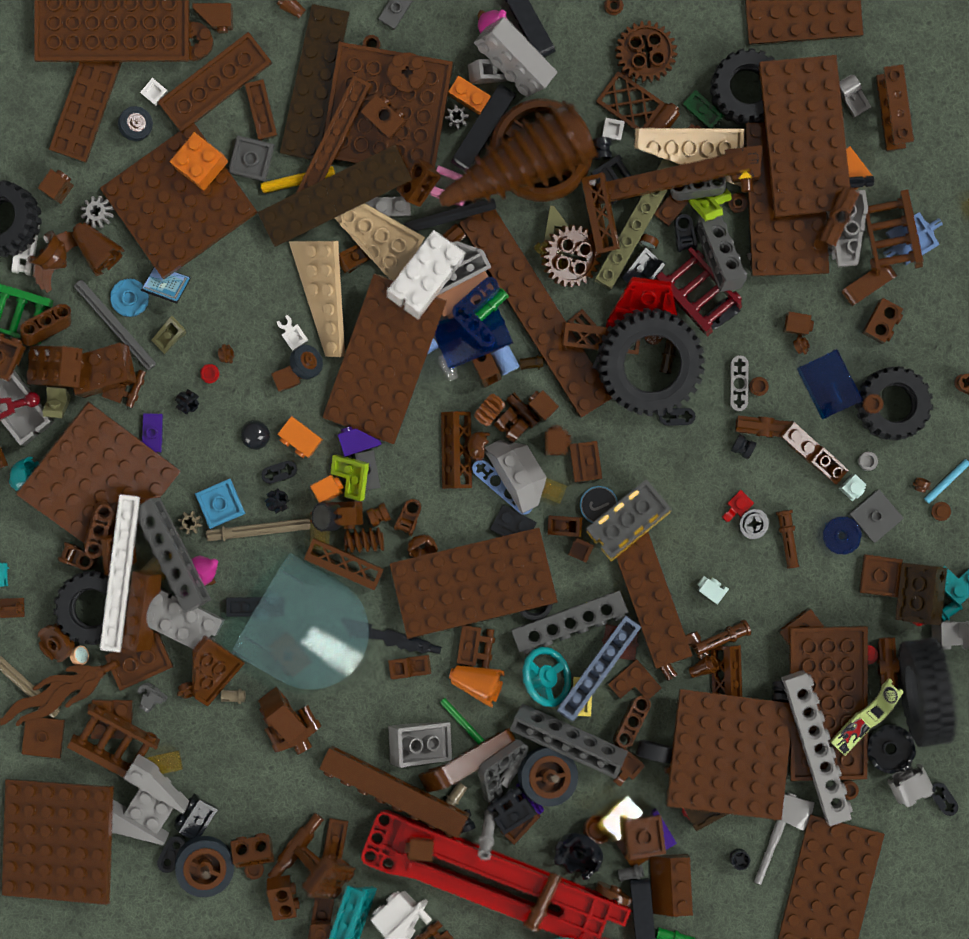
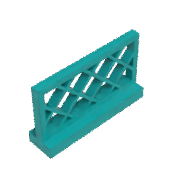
M351 885L347 886L329 939H360L377 891L376 887L356 888Z

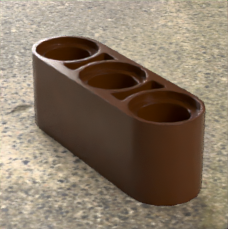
M891 265L881 266L879 276H876L875 270H871L841 290L851 307L897 276Z
M58 304L23 322L20 326L22 343L32 346L68 328L71 324L70 307L66 304Z
M99 501L94 506L84 541L85 553L90 558H98L102 554L101 538L107 536L112 520L113 510L106 501ZM106 507L109 511L106 515H100L98 513L99 509ZM96 526L103 527L101 533H94L93 529ZM91 544L98 545V549L94 552H90L88 547Z
M639 696L630 702L613 736L615 746L627 748L633 744L651 706L650 700L647 697ZM638 700L643 702V710L637 708L636 703ZM630 717L635 719L636 724L634 727H630L628 724ZM621 734L627 737L625 745L619 741Z

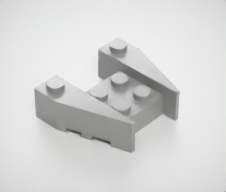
M942 621L941 626L931 625L932 638H936L943 649H951V646L962 645L964 649H969V621Z
M138 754L124 779L139 787V790L128 808L113 800L112 833L164 845L169 832L161 827L173 808L184 813L189 800L181 791L178 792L170 779L164 777L155 763Z

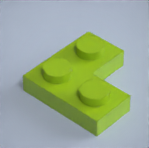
M726 188L725 192L718 196L689 199V204L705 221L713 220L723 215V208L720 204L732 200L731 192Z
M337 454L333 455L330 474L346 478L344 497L357 501L365 499L369 463Z

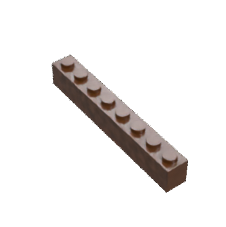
M335 746L328 749L320 767V770L324 771V775L330 778L336 777L341 780L342 784L349 787L352 785L358 788V792L364 795L370 794L375 797L376 801L383 804L386 802L392 805L394 810L398 812L404 811L410 814V818L416 821L422 820L427 823L428 827L444 831V834L450 838H458L461 835L470 815Z

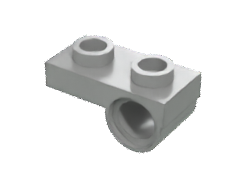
M851 74L839 82L841 98L853 118L871 108L855 75Z

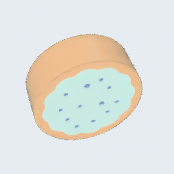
M76 646L72 649L70 659L74 665L86 664L89 660V652L84 646Z

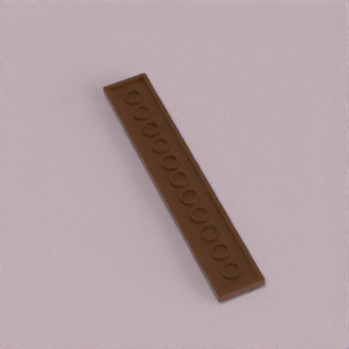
M494 209L470 216L461 221L459 226L471 245L484 251L491 265L488 272L498 288H502L508 294L509 298L506 301L579 417L582 418L612 399L603 387L604 384L600 381V375L597 370L592 368L593 364L583 348L562 345L564 334L562 322L566 321L497 211ZM569 331L568 342L575 343L577 339L573 332Z

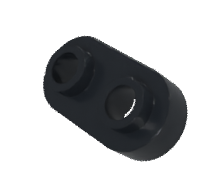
M172 836L167 841L157 861L160 871L170 873L175 869V859L180 848H175L173 844L174 842H179L181 848L186 843L185 839L181 836ZM165 859H170L171 865H166Z

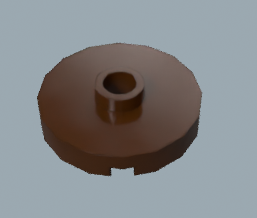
M598 881L595 887L601 895L608 899L616 900L618 904L623 906H629L632 901L630 896L613 884L610 886Z

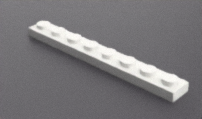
M119 496L100 650L121 652L140 497Z

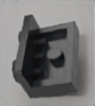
M643 246L619 277L627 284L632 277L654 280L663 271L666 263L659 260Z

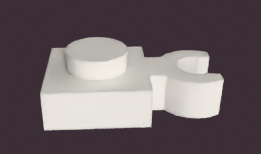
M286 315L288 323L282 325L280 321H277V325L286 331L282 336L293 351L309 340L298 324L292 327V320Z

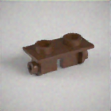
M24 598L0 599V618L25 617Z

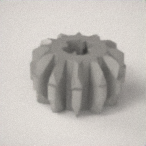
M91 196V203L87 200L84 201L88 205L87 207H81V210L86 212L81 215L82 218L86 219L85 223L91 224L93 228H96L97 224L100 228H104L103 222L108 225L110 224L107 217L113 218L114 215L108 213L113 210L112 206H108L109 200L103 201V197L99 196L96 201V198ZM96 208L101 210L100 212H98L99 216L93 214L96 212Z

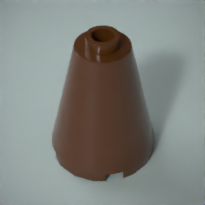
M78 223L73 228L72 236L96 276L104 274L102 270L106 267L109 271L122 258L121 252L125 250L88 223Z

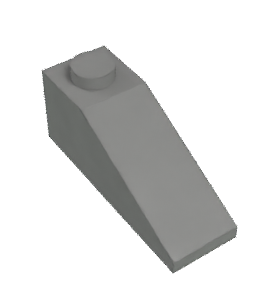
M478 59L468 64L471 84L509 81L491 63L490 59Z

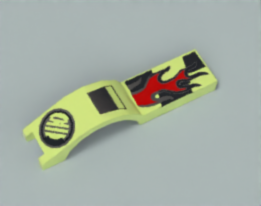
M890 678L882 685L881 691L875 700L864 710L857 712L830 740L843 755H846L872 727L880 723L892 711L903 694L901 689L897 690L891 684L893 681Z

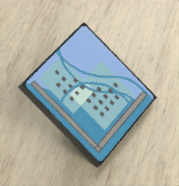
M153 267L141 291L177 304L191 277L174 272L166 279H163L156 268Z

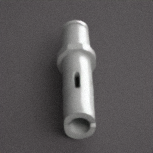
M489 810L484 812L482 835L479 837L480 848L478 856L482 860H488L491 857V847L494 845V818L497 814L494 811L490 813Z

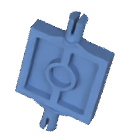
M919 212L914 215L923 255L940 245L934 236L933 230L943 224L940 222L935 225L941 221L939 218L929 224ZM897 226L886 232V235L889 239L905 236L907 228ZM906 243L894 245L884 251L883 255L891 252L885 256L887 258L894 254H908V251H911V247L906 245Z

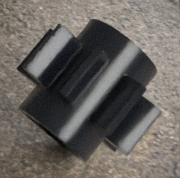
M189 389L186 392H180L175 399L178 404L176 408L186 415L188 412H195L200 404L197 400L199 396Z
M277 488L275 491H270L266 494L268 499L265 500V503L270 511H275V514L288 508L286 503L290 500H288V495L284 491H280Z

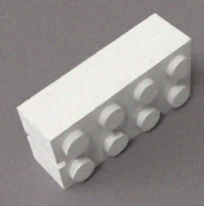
M433 231L388 289L387 298L402 307L404 299H406L404 310L419 319L450 279L452 273L463 262L465 252Z

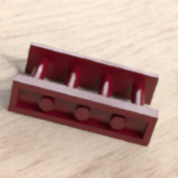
M690 247L688 249L691 256L689 260L671 275L665 276L661 272L656 276V279L671 282L674 301L708 337L713 332L712 322L734 304L740 310L742 308V298L736 291H723L729 299L710 315L703 317L699 313L700 308L718 294L720 290L711 268L704 261L705 258L702 253ZM697 263L703 269V272L683 289L680 288L678 290L674 286L675 281ZM710 277L716 285L695 303H690L686 299L687 295L705 279Z

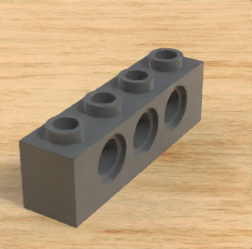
M722 216L708 221L700 217L695 231L720 292L741 289L747 279V273L742 267L740 256L735 250L734 241L728 233L726 222L723 221Z

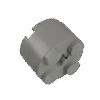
M916 764L917 768L910 766L906 771L896 772L892 775V780H887L899 804L910 807L916 803V800L922 797L927 798L933 794V785L922 764Z

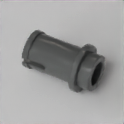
M635 864L634 867L619 869L618 875L620 881L634 878L639 880L641 877H644V871L641 865Z

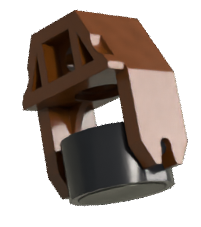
M362 501L321 502L316 504L310 512L312 515L310 522L321 532L336 531L341 525H344V529H355V525H363Z

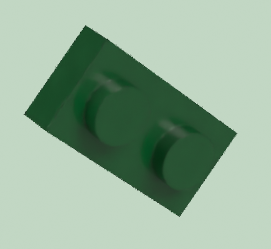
M697 90L682 104L706 128H713L724 116Z

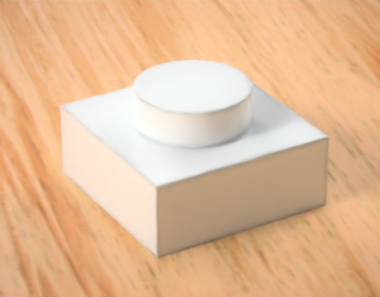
M152 78L140 93L156 106L158 101L168 91Z
M606 118L602 137L621 141L625 121Z

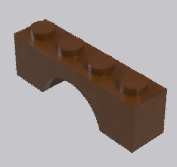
M149 570L133 571L122 648L135 652L151 650L154 631L148 626L147 611L151 601L160 593L163 574Z

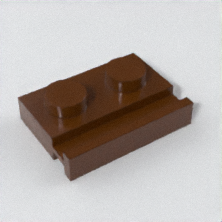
M597 441L571 444L570 453L574 482L602 479Z

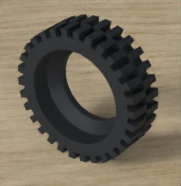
M643 308V311L633 310L632 315L624 314L623 320L617 319L614 321L616 325L613 328L611 326L608 327V335H603L601 339L603 345L599 344L598 350L600 355H597L596 358L599 362L597 371L600 373L599 378L604 384L603 387L619 405L624 406L630 412L633 410L639 415L645 413L647 416H653V413H656L659 416L663 415L664 410L668 413L673 412L672 407L674 406L679 409L683 406L681 404L682 400L688 402L691 399L688 396L690 392L696 393L698 389L694 386L696 383L701 384L702 379L699 375L704 374L705 369L701 366V364L705 363V358L701 355V353H704V350L699 345L701 343L699 337L695 335V331L686 322L665 310ZM652 335L662 336L672 341L679 351L681 360L679 373L675 380L662 390L655 392L642 391L634 387L626 376L624 367L626 354L630 347L639 339Z
M936 638L901 642L902 644H900L898 650L899 686L903 691L901 696L904 716L907 718L906 723L909 726V732L912 734L915 745L917 747L952 743L955 739V729L957 727L955 722L957 720V715L955 714L956 705L954 704L955 694H953L954 687L953 683H951V672L948 670L949 665L946 662V655L943 653L940 642Z

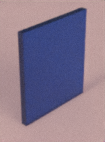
M838 349L832 350V352L797 368L822 419H827V417L863 401Z

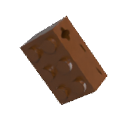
M117 343L83 353L79 387H73L75 395L86 398L137 383L129 346Z
M30 346L27 384L48 387H79L82 361L81 348Z

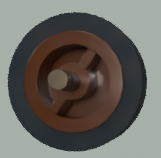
M540 747L528 753L522 760L518 770V782L523 794L532 802L543 806H557L567 801L574 793L578 783V771L573 759L547 747Z
M199 836L187 841L180 848L175 859V872L180 886L187 893L196 897H211L222 892L229 885L234 873V864L229 848L221 840L211 836Z

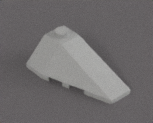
M858 190L860 194L850 214V221L845 225L837 245L833 246L838 267L858 265L861 241L868 212L865 190ZM839 211L836 214V220L841 221L844 213ZM827 212V222L829 219L830 212Z

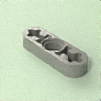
M741 355L734 357L730 363V406L735 411H742L748 405L749 364L748 360ZM738 359H741V362L745 364L741 367V373L745 372V376H734V372H738V366H734ZM736 378L743 379L744 387L742 389H737L734 386ZM733 391H745V395H740L741 401H744L740 408H737V405L734 404V401L738 399V394L733 395Z

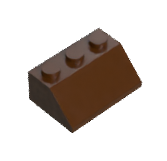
M688 854L651 856L650 874L653 914L673 917L693 916L690 856Z

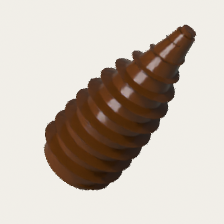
M562 100L563 107L558 110L549 104V114L545 117L536 112V121L530 124L523 119V129L517 132L510 126L511 137L507 140L498 135L499 145L495 149L486 144L487 154L482 159L475 155L476 163L470 169L465 167L466 172L440 192L441 195L438 198L442 206L460 204V202L469 200L475 202V199L483 197L490 202L491 195L497 194L506 200L507 191H514L520 197L521 187L527 186L535 192L536 182L541 181L549 187L548 178L552 176L557 177L562 182V172L569 170L575 175L576 165L582 164L589 170V159L598 155L573 103L568 104Z

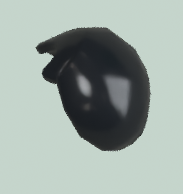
M250 420L241 428V440L248 448L259 450L269 442L270 431L262 421Z

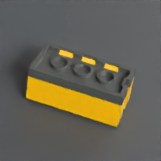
M646 479L586 529V533L596 544L598 542L602 544V552L610 561H613L670 514L671 508Z

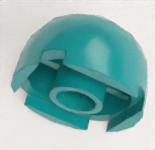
M33 457L23 458L17 461L11 468L9 483L16 492L39 464L38 461L34 462L31 460Z

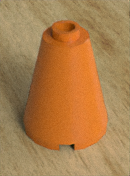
M457 665L451 669L449 679H451V684L483 704L493 707L494 705L491 702H496L503 685L500 677H504V671Z

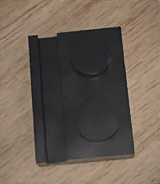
M503 505L491 530L506 536L534 529L537 522Z

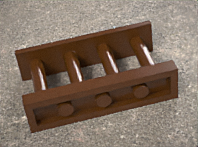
M903 64L884 67V74L876 75L886 151L905 149L906 143L914 142Z
M908 189L900 191V198H897L896 201L868 206L865 222L873 256L870 259L871 269L876 271V276L880 275L881 266L910 261V263L914 262L915 269L923 267V256ZM895 208L903 209L904 215L901 218L871 224L870 213ZM897 226L907 228L905 236L879 241L874 239L873 231ZM905 243L911 247V251H908V254L878 259L877 249Z
M92 703L88 710V714L92 715L81 735L73 734L67 748L124 778L132 763H127L121 757L131 740L135 738L143 743L135 756L136 758L138 754L144 757L150 747L156 750L160 739L154 733L146 732L110 713L102 705ZM98 720L109 724L99 743L94 745L88 742L87 738ZM115 729H118L126 735L115 754H111L105 751L104 748Z

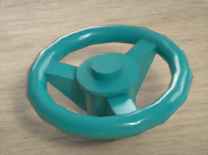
M538 647L532 650L526 657L522 669L523 682L527 692L534 701L543 706L555 707L562 704L570 693L572 685L571 672L567 661L559 652L550 647ZM541 654H546L555 658L558 663L553 666L544 665L539 668L533 660ZM562 670L564 674L563 690L558 697L554 698L551 688L556 685L557 673Z

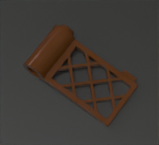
M618 71L596 100L597 104L621 121H625L624 123L634 130L635 128H640L635 124L634 117L645 116L646 123L642 128H671L680 116L679 108L675 104L664 103L632 81L633 76L628 78L627 72L621 73ZM619 77L626 82V89L615 90V82ZM638 90L641 92L642 99L631 101L630 91ZM627 92L629 101L618 103L616 94ZM614 94L616 104L607 105L602 100L606 95ZM654 101L658 104V107L655 111L647 112L645 102ZM643 103L644 112L633 114L632 104ZM630 105L631 115H621L618 107Z

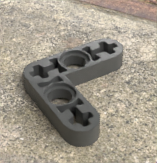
M515 740L480 765L478 773L483 797L489 804H492L494 799L503 796L499 774L526 755L528 747L521 740Z

